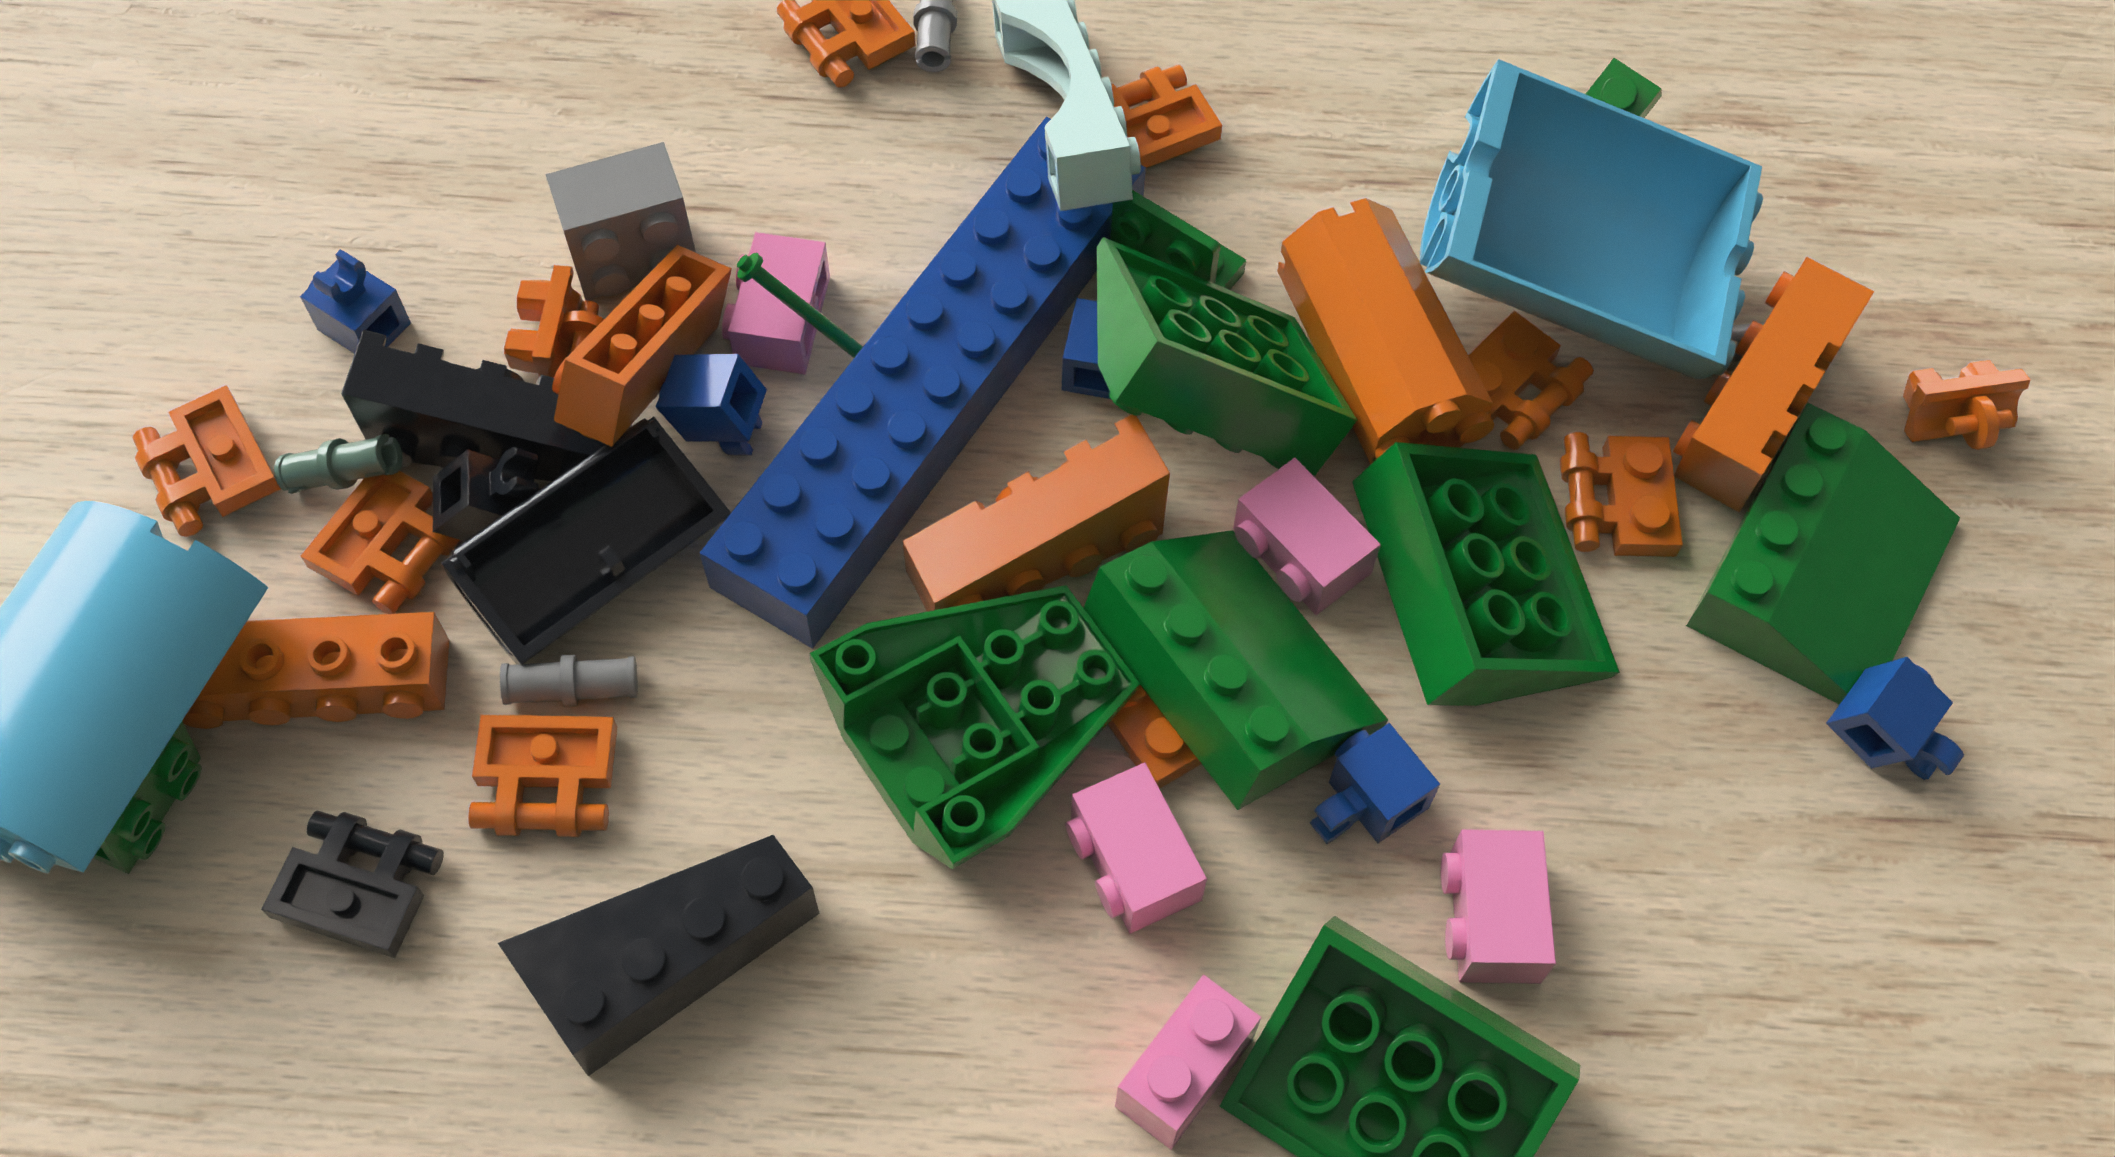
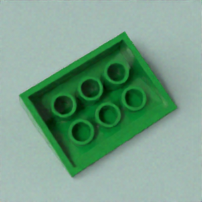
M1105 237L1102 238L1097 246L1098 367L1110 390L1109 396L1114 404L1134 416H1140L1142 413L1164 420L1170 427L1182 434L1190 435L1194 431L1213 438L1218 444L1231 452L1240 453L1242 450L1256 454L1263 457L1277 469H1280L1293 458H1296L1313 476H1316L1356 423L1357 418L1295 317Z
M1807 402L1783 441L1686 626L1840 704L1866 668L1893 661L1960 517L1866 430Z
M1395 442L1352 481L1368 531L1381 544L1377 558L1427 705L1478 706L1610 679L1620 673L1537 455Z
M1233 530L1151 541L1099 567L1083 608L1140 682L1142 688L1237 810L1334 756L1336 750L1357 732L1366 730L1370 735L1384 727L1388 722V718L1268 572L1238 542Z
M1334 916L1323 925L1219 1107L1297 1157H1534L1580 1078L1581 1065Z

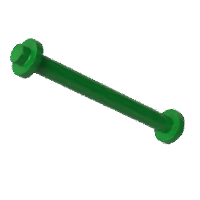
M753 253L750 256L744 255L737 263L739 268L737 277L740 280L747 282L753 279L851 357L855 358L863 348L861 344L761 266L763 257L758 253Z

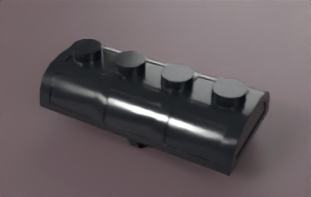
M653 416L649 420L642 419L626 430L612 447L607 444L457 546L451 551L452 556L441 563L456 589L499 645L516 664L523 665L711 529L722 523L731 512Z

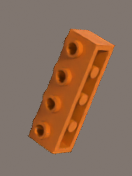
M676 245L576 349L563 360L552 384V391L558 394L554 421L580 432L587 438L598 440L612 447L660 393L674 355H694L717 329L732 268Z
M435 612L247 621L182 721L190 727L211 729L221 726L223 721L251 720L263 725H281L289 722L290 718L319 717L326 721L346 722L355 719L357 714L384 713L394 718L408 719L422 715L423 711L445 710L449 638Z

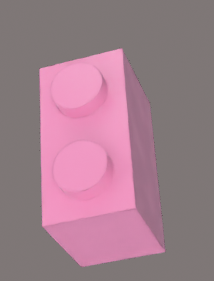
M755 232L748 256L758 253L763 257L761 266L821 313L830 279L826 242ZM737 267L736 288L739 290L736 304L728 303L725 308L722 322L723 339L730 340L733 354H739L748 366L806 374L817 329L753 279L747 282L740 280L737 277L739 270Z
M1293 458L1238 499L1233 526L1238 542L1252 557H1261L1276 573L1278 583L1283 591L1296 602L1303 601L1315 615H1318L1372 573L1381 544L1296 458Z
M1145 762L1072 794L1071 820L1065 822L1069 839L1080 859L1091 857L1101 877L1095 880V887L1101 903L1111 918L1121 916L1129 934L1202 901L1207 877Z
M1462 829L1450 853H1443L1441 860L1442 890L1444 894H1453L1454 918H1448L1446 922V953L1449 960L1458 961L1459 982L1541 984L1556 964L1544 831Z
M1203 974L1119 1084L1115 1107L1172 1150L1254 1040L1261 1016Z

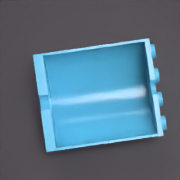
M1498 59L1485 78L1465 115V118L1470 123L1466 140L1458 154L1449 151L1436 184L1425 220L1420 245V264L1427 266L1425 273L1688 377L1704 379L1713 374L1722 375L1729 367L1736 349L1735 341L1730 339L1734 320L1739 315L1744 303L1745 292L1740 290L1741 278L1735 275H1740L1745 270L1754 250V243L1749 240L1752 222L1759 213L1763 201L1762 193L1758 192L1762 166Z
M81 501L71 506L0 607V860L11 863L15 858L23 864L47 874L54 865L84 873L269 588L239 565L197 540L193 542L188 551L166 540L162 536L158 521L119 506L96 501Z

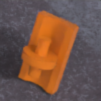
M554 265L550 281L521 280L517 294V311L520 319L539 321L540 325L538 331L512 328L508 331L504 354L511 369L538 373L539 377L545 375L554 378L563 360L604 320V318L598 315L599 305L590 300L583 301L581 294L572 288L571 283L574 271L571 266Z
M1991 360L1971 362L1961 369L1959 378L1945 380L1933 368L1912 371L1908 376L1903 394L1910 409L1904 432L1911 442L1963 435L1966 443L1972 449L1991 448L1998 439L2000 429L2016 426L2018 420V400L2022 392L2028 389L2031 379L2023 369L2000 372Z

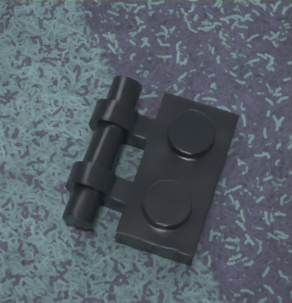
M315 811L309 819L307 835L324 841L318 854L292 847L261 910L271 919L396 958L424 898V894L417 886L402 881L405 875L410 873L412 869L435 875L443 862V850L423 844L421 836L399 829L394 834L369 827L367 826L366 819L357 815L342 812L337 817L325 812ZM358 851L380 858V861L373 873L348 865L347 862L350 856L355 855Z

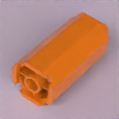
M1364 198L1350 202L1354 212L1343 216H1338L1334 207L1322 210L1282 241L1281 253L1285 264L1279 262L1277 272L1317 355L1357 418L1353 429L1370 464L1395 442L1460 448L1465 443H1471L1485 437L1493 430L1495 424L1489 414L1493 402L1392 209Z

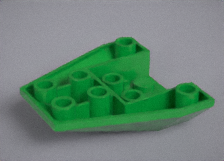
M1067 585L866 623L810 653V662L844 742L912 843L951 869L956 868L1009 837L1136 693L1140 682Z

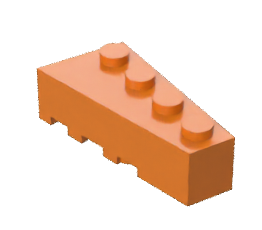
M1809 257L1805 258L1795 276L1784 271L1765 301V304L1774 308L1764 325L1754 320L1752 321L1735 350V353L1743 358L1733 374L1725 371L1717 377L1704 400L1705 403L1712 407L1701 424L1694 420L1690 421L1673 449L1674 453L1682 457L1674 477L1740 512L1874 291Z
M1129 415L1116 422L1115 427L1119 435L1093 449L1086 439L1064 451L1067 461L1041 478L1032 477L1028 471L1008 482V486L997 496L996 503L985 508L983 503L974 501L903 540L905 569L926 611L1042 590L1046 584L1067 575L1070 577H1080L1088 574L1106 558L1125 550L1129 553L1151 541H1156L1158 536L1163 534L1170 472L1138 417Z

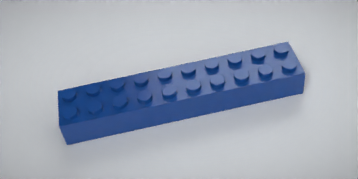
M1045 117L699 552L709 588L812 649L1097 271V246L1103 237L1111 239L1113 203L1060 211L1048 179L1045 125L1051 120L1048 117ZM1141 165L1140 173L1132 175V190L1144 196L1146 167Z

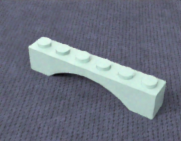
M992 0L995 38L1004 62L1026 70L1044 80L1065 100L1060 110L1045 125L1048 179L1060 211L1132 200V175L1139 174L1141 171L1138 144L1135 137H1127L1126 120L1122 107H1114L1113 91L1109 77L1101 78L1098 52L1096 49H1089L1086 25L1084 21L1078 22L1075 1Z

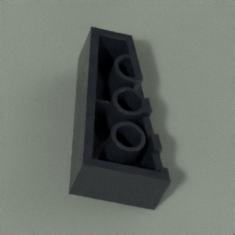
M364 329L341 393L365 440L383 434H389V438L394 437L397 440L403 456L401 467H407L412 465V463L439 466L443 469L466 450L500 460L508 449L516 447L538 455V461L529 467L530 470L534 471V479L553 481L606 445L598 440L587 438L580 432L554 421L558 394L552 391L553 377L541 375L537 379L536 384L525 382L517 373L507 369L506 365L482 360L480 368L473 369L442 360L444 356L443 349L419 343L415 353L386 347V335Z
M771 835L501 941L498 945L587 1076H590L820 913L813 887L776 837Z

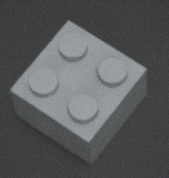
M664 142L546 174L585 300L601 296L618 295L626 289L636 287L676 245L696 253L684 198Z

